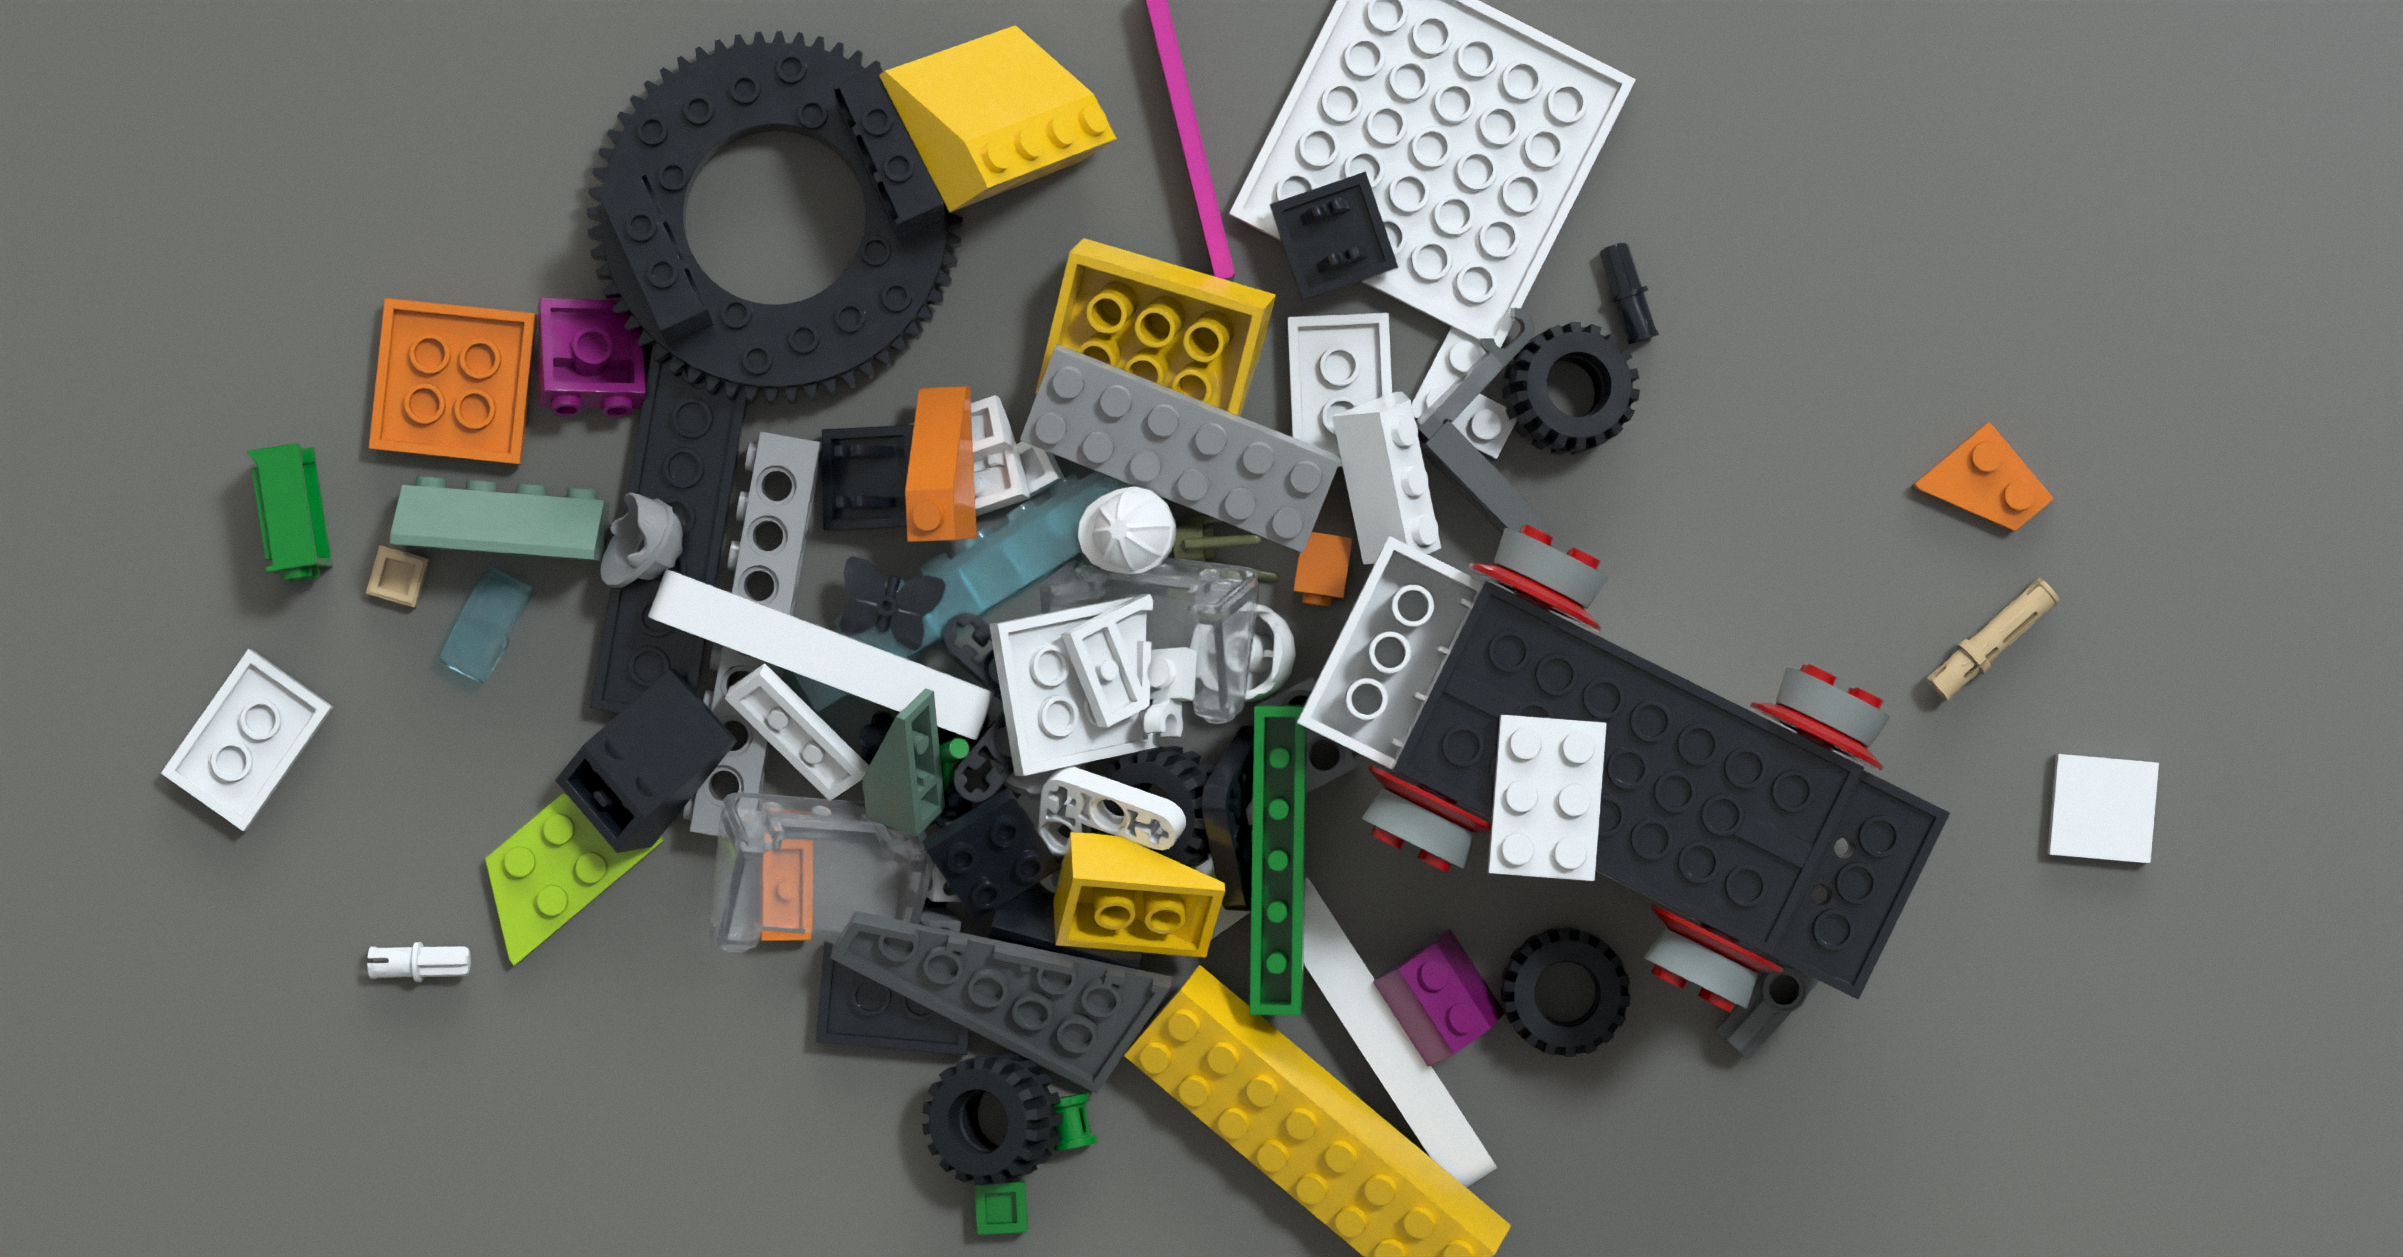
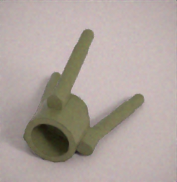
M1209 515L1186 517V525H1176V541L1173 547L1175 565L1189 564L1190 573L1212 572L1270 582H1277L1279 580V575L1276 572L1207 560V558H1216V548L1257 545L1261 542L1259 535L1215 537L1214 528L1205 527L1223 521Z

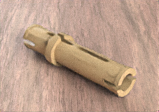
M2038 577L1981 631L1976 633L1970 640L1964 638L1957 644L1958 650L1943 665L1926 677L1930 686L1941 698L1947 702L1950 701L1971 679L1979 673L1983 675L1992 668L1990 663L2002 651L2024 634L2040 617L2060 602L2058 595L2044 580L2042 581Z

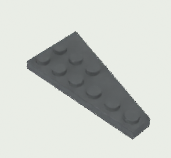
M859 911L854 913L833 945L830 955L831 959L1096 1094L1170 990L1172 982L1171 976Z

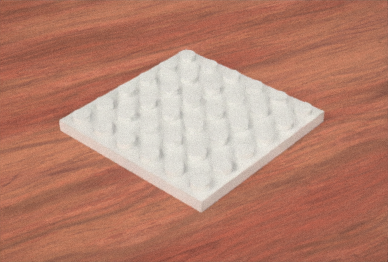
M1337 0L1229 216L1281 241L1269 206L1271 203L1366 171L1399 268L1361 282L1479 341L1480 338H1494L1496 345L1501 348L1515 321L1514 318H1511L1510 308L1521 309L1636 79L1479 0Z

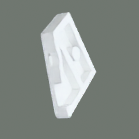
M1140 594L1061 634L1098 727H1110L1149 707L1150 681L1147 676V669L1151 662L1152 642L1146 641L1147 611L1153 610V600L1150 594Z

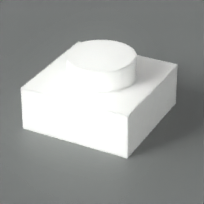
M1023 441L1017 444L1030 498L1065 479L1053 453Z

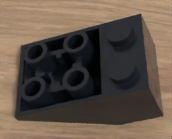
M670 669L589 739L555 781L617 853L653 847L737 740L675 669Z

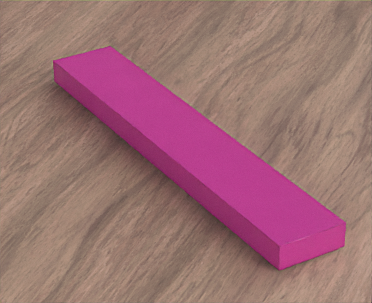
M1145 0L1214 277L1233 281L1235 271L1167 0Z

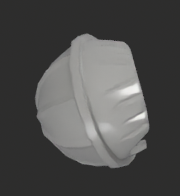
M635 493L625 495L624 500L629 510L622 518L611 523L610 531L614 536L603 555L601 563V578L608 586L622 588L637 578L646 580L658 578L665 572V569L675 566L676 559L683 550L682 527L679 519L673 513L672 507L660 499L653 500Z

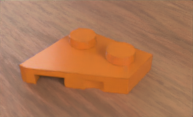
M1990 422L1985 423L1912 484L1922 493L1937 497L1955 505L1954 507L1983 517L1991 523L2012 532L2018 530L2054 499Z

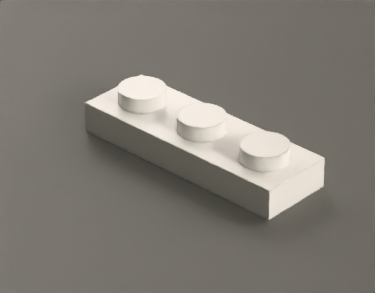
M765 663L729 688L725 700L829 801L862 780L869 765Z

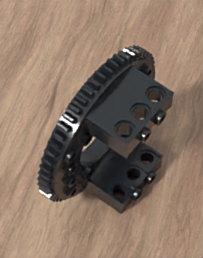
M782 31L776 32L773 43H766L762 32H756L753 44L746 45L742 36L738 34L735 35L734 48L727 49L722 41L718 39L715 40V54L708 55L701 47L695 48L696 62L691 64L684 57L680 56L677 58L680 71L673 74L663 67L660 69L663 83L660 86L648 80L644 83L649 95L645 100L632 95L630 102L635 109V113L631 115L619 112L617 115L618 120L624 126L623 131L609 129L607 132V136L615 144V148H600L599 150L600 158L608 163V167L593 168V176L604 184L603 186L589 188V196L600 202L601 205L587 209V215L589 219L601 222L600 225L588 229V236L592 240L603 242V244L590 250L593 260L607 261V263L596 270L599 280H613L603 289L606 299L622 297L612 308L616 317L632 314L624 328L628 334L643 329L637 342L642 349L657 344L652 356L655 362L660 363L671 356L672 361L669 371L674 376L688 367L687 381L692 386L703 376L707 377L706 389L708 393L713 394L720 384L724 383L726 384V396L728 399L733 400L740 388H745L748 403L754 404L759 391H765L769 405H775L779 392L784 391L790 404H796L799 390H805L811 402L816 401L818 386L821 385L825 387L831 397L835 396L836 381L842 379L850 389L856 387L855 372L860 371L869 380L874 378L872 362L876 360L886 368H889L891 360L887 351L893 349L904 355L907 352V347L902 337L906 335L919 340L921 332L915 322L919 320L931 324L933 321V315L926 305L942 306L944 297L935 289V286H951L952 278L941 269L957 267L958 258L946 250L961 247V238L948 232V229L953 230L963 227V217L949 213L879 77L883 71L881 63L877 60L864 68L862 66L863 52L857 50L847 59L844 57L843 43L838 42L829 52L825 50L824 37L821 36L817 37L812 46H805L803 33L800 32L797 33L793 43L785 42ZM785 131L797 133L817 140L829 147L841 157L854 173L862 190L866 205V224L863 239L848 269L838 280L822 292L802 301L788 304L751 302L721 288L709 278L697 263L690 250L686 234L687 202L693 184L702 168L716 153L730 143L748 135L761 132Z

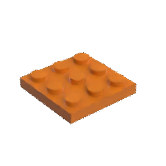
M385 298L369 449L522 465L538 315L535 313Z

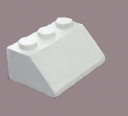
M1402 391L1393 392L1332 416L1363 565L1375 564L1389 536L1425 554L1441 549L1438 524L1433 511L1428 487V475L1424 467L1418 438V427L1414 419L1411 400Z

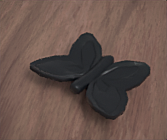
M853 556L847 559L843 574L845 587L852 597V601L843 611L839 624L841 632L846 634L866 632L877 624V630L880 633H884L890 627L898 642L909 650L917 651L922 646L924 636L922 616L932 612L942 600L946 588L944 580L929 575L910 579L898 591L900 578L890 576L885 589L882 573L868 560Z

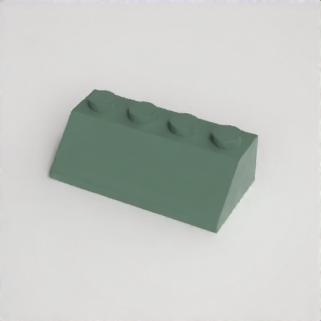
M416 476L415 486H401L390 533V544L592 562H602L606 551L610 502L597 500V490L567 488L566 498L547 496V486L517 484L516 494L496 492V482L474 480L466 481V490L446 488L447 479L421 476Z

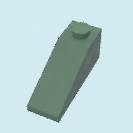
M927 688L896 716L862 778L866 817L915 837L945 809L934 691Z

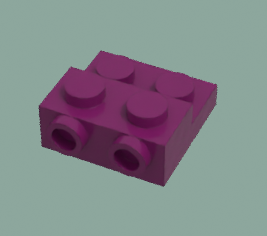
M540 298L537 306L539 407H551L552 414L560 417L578 415L581 413L582 408L602 409V414L609 418L626 417L632 413V409H640L646 393L643 349L637 343L642 330L630 334L627 333L624 325L632 314L616 317L612 308L619 300Z

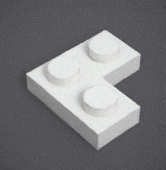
M1454 327L1450 328L1411 404L1415 419H1418L1486 353L1481 345V341ZM1479 393L1451 423L1479 452L1496 460L1517 418L1509 420L1505 411L1508 409L1507 407Z

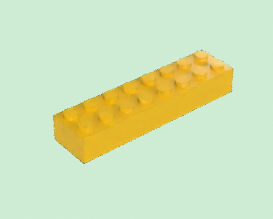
M1201 965L1194 970L1124 1054L1129 1061L1364 1257H1493L1512 1226L1261 1015H1250V1006Z

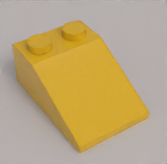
M1070 832L1053 898L1055 944L1057 946L1206 958L1224 897L1225 883L1122 836Z

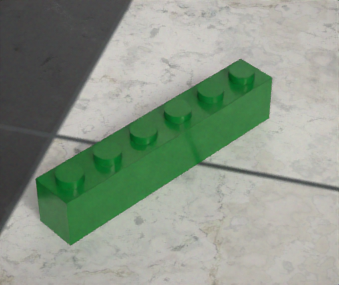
M1305 705L1254 706L1250 1015L1301 1016L1303 1012L1307 728L1296 722Z

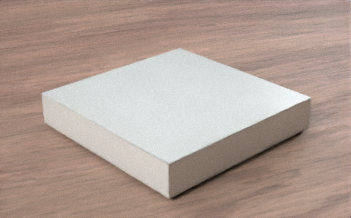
M2056 754L2047 854L2150 863L2159 763Z

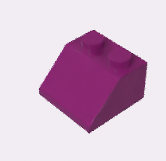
M1450 929L1441 933L1373 981L1428 1067L1455 1055L1490 1030L1505 1014Z

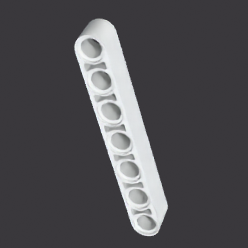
M665 569L648 614L649 618L899 712L905 709L925 688L934 691L937 726L977 740L995 693Z
M1306 876L1304 965L1430 1158L1466 1188L1470 1187L1498 1167L1432 1066H1427L1374 985L1373 981L1375 979Z

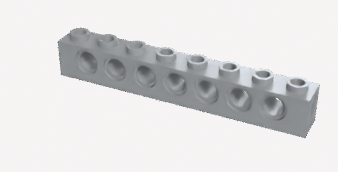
M760 432L758 442H749L745 471L753 472L750 492L741 491L738 501L736 521L744 522L741 542L732 541L727 570L735 571L732 591L727 592L785 614L794 615L822 456L821 442ZM775 473L787 474L792 483L789 496L781 501H772L765 493V483ZM768 522L777 523L783 532L782 543L772 551L762 550L756 541L758 529ZM757 572L768 573L774 581L772 595L763 601L754 600L747 590L750 577ZM715 642L710 660V670L718 671L715 690H706L703 702L724 726L731 721L742 723L748 732V739L741 749L736 751L730 750L684 807L683 819L691 820L690 832L751 842L754 841L771 744L725 700V697L730 688L732 677L738 672L747 671L751 673L765 663L782 679L784 668ZM721 771L733 773L739 782V790L735 797L730 800L720 799L715 795L712 788L714 777Z

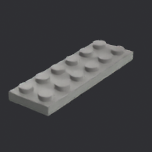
M1059 344L1053 350L1020 437V441L1133 486L1152 490L1158 496L1301 553H1304L1341 460V457Z

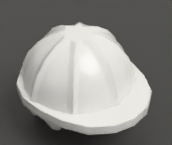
M1134 486L1112 491L1087 506L1079 521L1078 539L1082 552L1092 564L1111 572L1140 574L1158 567L1168 557L1176 541L1177 529L1175 528V519L1168 504L1152 490Z

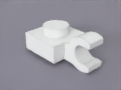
M1186 647L1151 650V662L1147 669V676L1150 681V703L1153 704L1147 709L1144 716L1145 733H1160L1162 738L1181 737L1183 731L1182 702L1194 701L1197 650Z

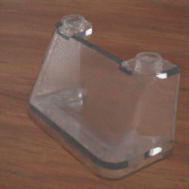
M1082 553L1074 557L1039 585L1042 614L1124 597H1136L1140 594H1150L1153 600V610L1147 611L1146 641L1152 642L1151 650L1180 647L1197 650L1195 697L1193 698L1194 713L1204 717L1205 721L1209 723L1221 724L1233 720L1243 710L1259 599L1258 574L1254 569L1244 566L1167 557L1158 567L1146 573L1122 574L1107 571L1092 564L1086 555Z
M756 793L728 794L723 800L719 818L710 920V936L715 948H721L731 953H743L747 949L754 948L759 944L761 931L840 936L856 911L919 924L935 864L922 843L927 838L925 831L923 830L915 837L866 817L865 802L829 801L828 799Z

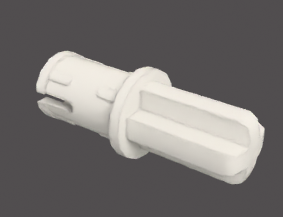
M415 942L413 947L377 948L376 946L370 947L368 951V959H373V962H375L367 963L370 979L413 977L415 982H422L424 977L466 976L469 974L471 967L470 951L465 946L424 947L422 942Z

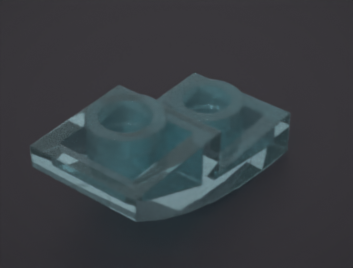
M488 565L450 633L439 658L440 663L485 684L509 646V633L534 596L532 587Z

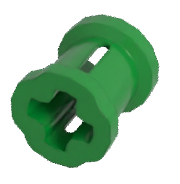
M1088 1092L1060 1097L1061 1102L1054 1104L1056 1113H1063V1124L1055 1126V1132L1061 1136L1058 1145L1053 1146L1054 1151L1098 1143L1097 1135L1092 1134L1086 1107V1103L1089 1101Z

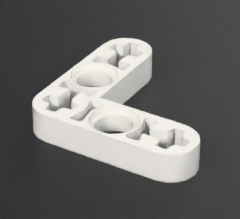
M1073 766L1056 769L1045 782L1041 791L1038 831L1057 859L1065 855L1069 838L1062 836L1056 830L1055 822L1063 823L1072 832L1090 833L1092 827L1115 836H1122L1135 843L1157 850H1165L1173 846L1186 827V817L1182 809L1174 802ZM1067 794L1073 798L1068 805H1063L1067 800ZM1107 799L1116 802L1122 808L1124 816L1111 813L1105 807L1103 800ZM1061 869L1040 881L1047 890L1055 893Z

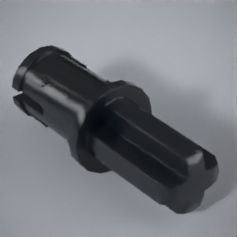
M1625 242L1604 248L1600 251V257L1613 293V297L1609 298L1610 303L1616 302L1628 338V345L1659 335L1644 292L1648 291V287H1642L1629 245Z

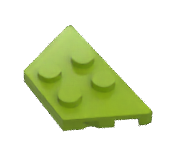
M562 793L485 858L510 962L514 966L520 963L664 842V838L661 836L653 847L617 853L566 793Z

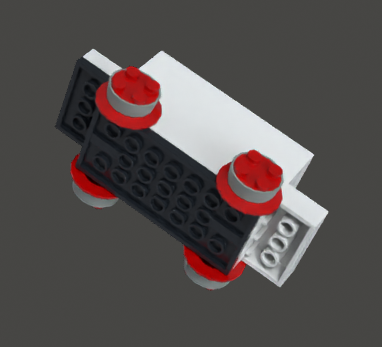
M1527 524L1522 526L1519 532L1509 528L1504 529L1494 560L1496 565L1469 564L1468 568L1492 583L1488 581L1482 582L1391 536L1387 538L1296 722L1419 784L1416 787L1370 765L1368 770L1385 787V789H1381L1361 818L1374 825L1370 835L1398 849H1401L1405 840L1421 848L1417 858L1444 872H1448L1451 864L1465 869L1476 834L1473 832L1491 834V824L1456 807V803L1492 820L1500 715L1607 723L1595 871L1701 923L1699 927L1652 904L1650 909L1667 928H1663L1644 956L1645 959L1655 963L1651 973L1681 989H1684L1688 980L1701 986L1698 997L1730 1013L1735 1004L1747 1009L1758 976L1756 972L1782 973L1784 968L1738 946L1740 942L1859 1000L1950 815V812L1863 770V766L1851 761L1854 760L1872 769L1882 771L1883 765L1867 749L1870 748L1890 718L1889 715L1880 710L1884 702L1882 699L1857 687L1855 689L1849 687L1847 692L1833 686L1837 677L1811 664H1808V666L1802 664L1800 671L1786 667L1775 701L1777 704L1751 703L1750 708L1766 718L1749 711L1567 621L1570 620L1590 630L1600 632L1601 626L1584 608L1588 609L1608 580L1604 574L1597 571L1601 561L1573 547L1568 550L1567 554L1552 548L1550 544L1553 537ZM1844 838L1848 844V849L1844 855L1838 856L1835 853L1834 846L1837 840ZM1822 885L1825 889V896L1822 901L1815 903L1811 896L1812 890L1815 886Z

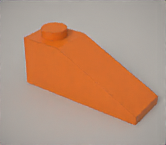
M970 386L919 388L905 488L907 542L977 538Z

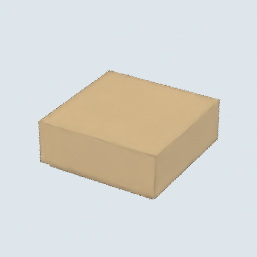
M379 545L366 594L417 608L430 559Z

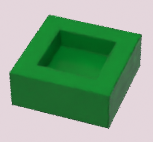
M1026 1180L1005 1181L985 1186L975 1185L977 1235L1028 1232Z

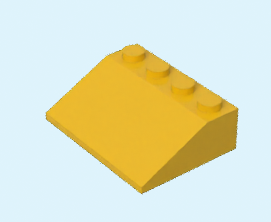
M1016 25L886 70L879 75L949 212L1075 165L1117 139L1094 94Z
M1083 238L1069 252L1035 394L1038 393L1053 350L1059 344L1241 416L1265 341L1276 294Z

